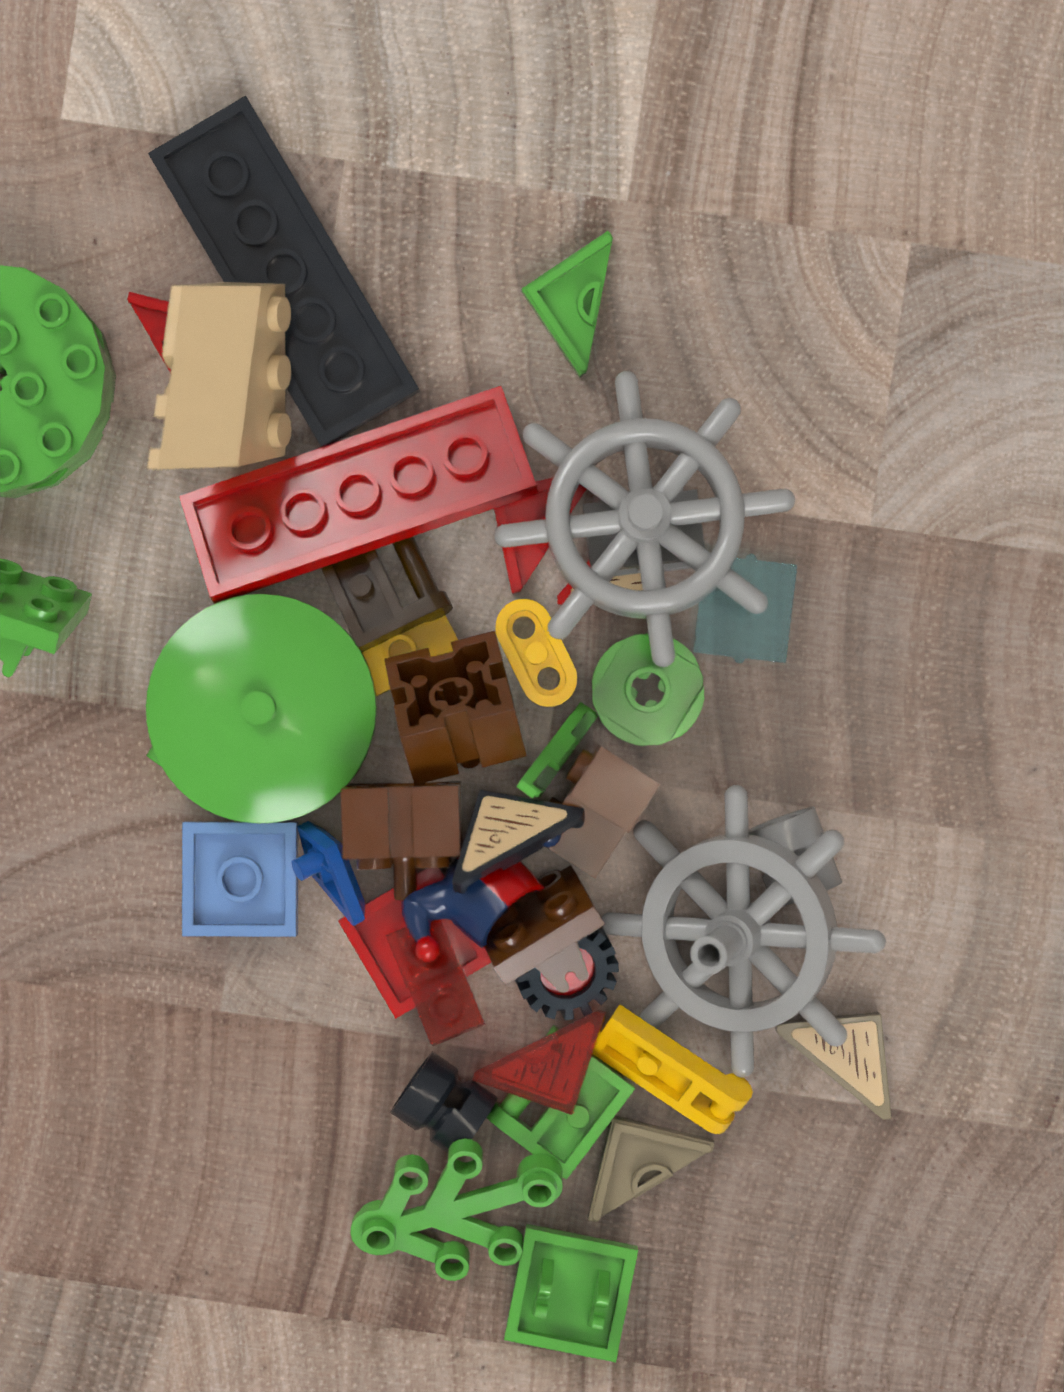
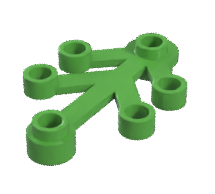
M460 1139L451 1144L448 1151V1163L425 1204L404 1210L411 1195L419 1194L426 1189L429 1178V1165L425 1159L418 1155H405L397 1160L394 1169V1179L383 1199L365 1204L353 1217L350 1231L351 1238L359 1249L372 1255H387L401 1250L435 1263L436 1273L441 1278L449 1281L460 1280L467 1275L470 1260L468 1248L457 1241L442 1243L417 1231L433 1227L488 1248L490 1259L498 1265H513L520 1260L523 1253L522 1234L514 1227H498L471 1216L521 1201H525L534 1207H546L552 1204L560 1196L563 1188L561 1164L550 1155L532 1154L519 1163L517 1178L458 1195L465 1180L476 1177L481 1172L483 1165L482 1147L474 1140ZM460 1156H469L474 1160L470 1162H462L459 1161L457 1158ZM406 1172H415L420 1176L415 1178H409L404 1176L403 1174ZM502 1243H509L513 1245V1247L501 1248L498 1245ZM454 1258L459 1260L460 1262L448 1263L445 1260Z

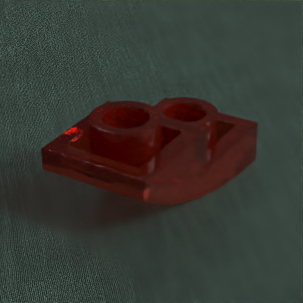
M442 919L431 921V937L440 944L441 948L439 956L432 962H424L416 956V942L407 927L386 935L404 984L411 993L429 1042L433 1047L486 1025Z

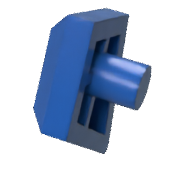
M310 821L297 826L304 855L291 862L297 878L303 881L312 876L352 926L364 921L365 900L349 859H343L342 843L325 829Z

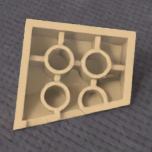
M217 282L171 286L162 353L167 367L171 369V375L164 395L157 394L154 416L158 419H165L161 449L150 448L147 469L239 467L286 456V446L291 437V421L288 414L285 413V389L289 386L291 379V364L289 358L285 355V331L290 325L291 308L288 299L285 297V284Z

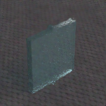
M754 554L747 555L745 559L736 558L731 569L767 596L768 606L764 612L753 614L719 588H716L698 603L693 653L733 657V660L738 664L743 663L745 659L786 663L797 565L759 561Z

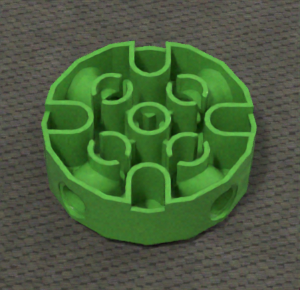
M0 265V373L5 375L0 380V385L3 389L0 391V497L18 498L57 486L92 457L103 436L102 432L110 419L111 402L114 401L116 374L104 334L68 292L26 268Z

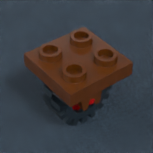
M570 865L561 871L553 870L539 877V881L545 888L541 892L535 890L528 892L510 905L490 929L486 938L487 945H485L491 963L504 985L515 980L523 999L527 1000L529 1006L536 1012L542 1008L545 1017L555 1019L557 1011H560L564 1020L574 1019L573 1009L580 1007L584 1016L592 1013L589 1002L595 999L602 1006L608 999L603 989L606 987L614 990L617 981L612 972H619V963L614 956L616 952L602 928L605 923L580 878Z

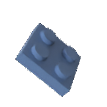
M239 821L182 822V936L296 937L298 935V878L293 871L291 862L298 858V822L262 824Z

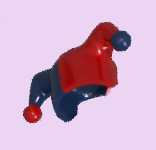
M561 834L543 843V846L550 848L556 845L561 838ZM458 856L448 867L443 880L409 894L401 903L404 921L416 942V956L424 962H432L439 956L440 944L431 937L430 926L431 921L441 919L451 920L469 939L483 948L487 945L486 938L490 929L510 905L528 892L534 890L541 892L545 887L534 873L520 861L504 871L502 868H499L468 886L465 893H456L453 891L452 879L459 860Z

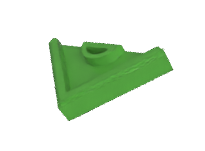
M609 231L521 289L522 294L579 378L587 373L613 240Z
M580 702L516 787L531 798L541 797L597 719V713Z

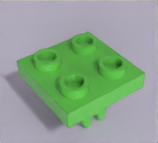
M0 559V659L3 661V675L11 677L16 672L23 656H29L34 648L55 654L87 615L92 593L78 589L68 579L56 576L44 578L23 571L22 567L13 561Z
M526 1224L522 1247L523 1253L518 1263L504 1340L616 1363L638 1255V1246Z

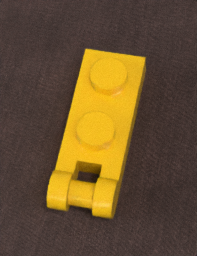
M620 1004L589 1049L591 1054L713 1134L724 1133L735 1118L734 1111L742 1110L752 1097V1087L745 1078L738 1077L734 1073L725 1075Z

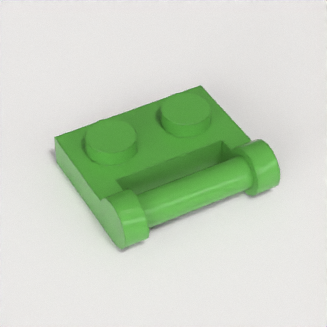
M553 1025L543 1039L549 1042L566 1032ZM563 1042L554 1043L551 1047L562 1054ZM588 1051L571 1103L567 1104L553 1099L531 1128L521 1121L519 1117L537 1093L514 1086L501 1104L496 1101L487 1119L530 1153L547 1154L554 1157L561 1164L563 1178L567 1180L633 1093L635 1086Z

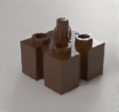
M495 631L452 641L453 651L431 657L429 648H424L384 659L390 691L395 704L394 711L399 736L414 785L460 774L458 763L463 768L471 769L481 762V766L484 768L527 757Z
M462 781L426 782L414 785V783L348 784L346 787H343L341 789L343 859H357V869L361 870L392 868L393 864L394 899L403 901L409 894L417 891L416 868L449 867L450 862H452L451 857L460 856L463 846Z

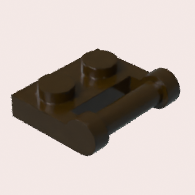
M414 536L392 543L418 598L417 601L405 607L402 606L376 549L321 568L354 642L361 652L424 622L439 619L453 609L447 593L439 591Z

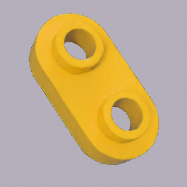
M530 599L514 600L505 605L497 616L495 630L499 643L525 695L537 705L544 707L558 706L567 701L575 691L577 685L576 668L562 640L555 639L549 634L548 623L551 617L547 610L538 602ZM521 617L531 619L535 625L533 635L527 639L518 638L513 632L514 622ZM544 668H553L560 676L558 686L552 690L543 689L538 683V674Z

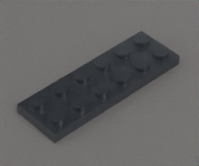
M246 95L148 153L223 282L285 284V297L288 299L291 308L290 325L285 331V355L289 358L291 364V379L287 390L321 447L338 441L420 392Z

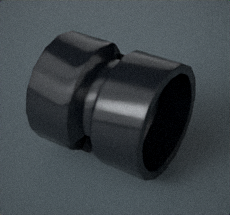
M432 1051L407 1084L390 1113L415 1131L424 1127L430 1130V1141L448 1153L451 1144L460 1139L472 1140L494 1107L498 1097L473 1079L462 1083L458 1080V1069Z

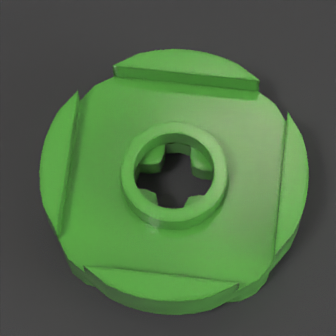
M635 634L612 645L600 658L592 677V704L601 723L617 738L638 746L662 745L682 736L697 720L705 699L703 675L695 656L679 641L673 639L675 659L667 667H659L653 662L649 634ZM650 674H654L660 678L657 688L664 693L663 697L659 702L650 699L644 706L640 705L635 701L638 691L632 687V683L636 677L646 680Z

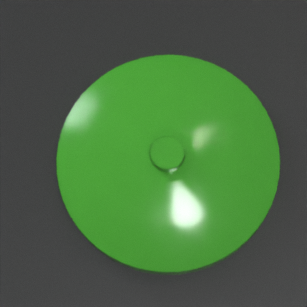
M250 594L229 598L215 603L192 616L173 634L162 649L150 677L146 699V721L149 738L161 767L174 785L190 800L213 814L230 820L257 824L282 822L306 815L336 797L341 792V789L352 781L368 755L373 741L377 717L376 692L370 668L363 653L346 630L334 619L307 603L289 597L270 594Z

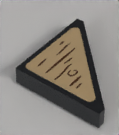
M480 790L452 879L453 891L463 894L472 883L499 868H502L504 871L543 849V843L570 828H581L585 821L584 808Z

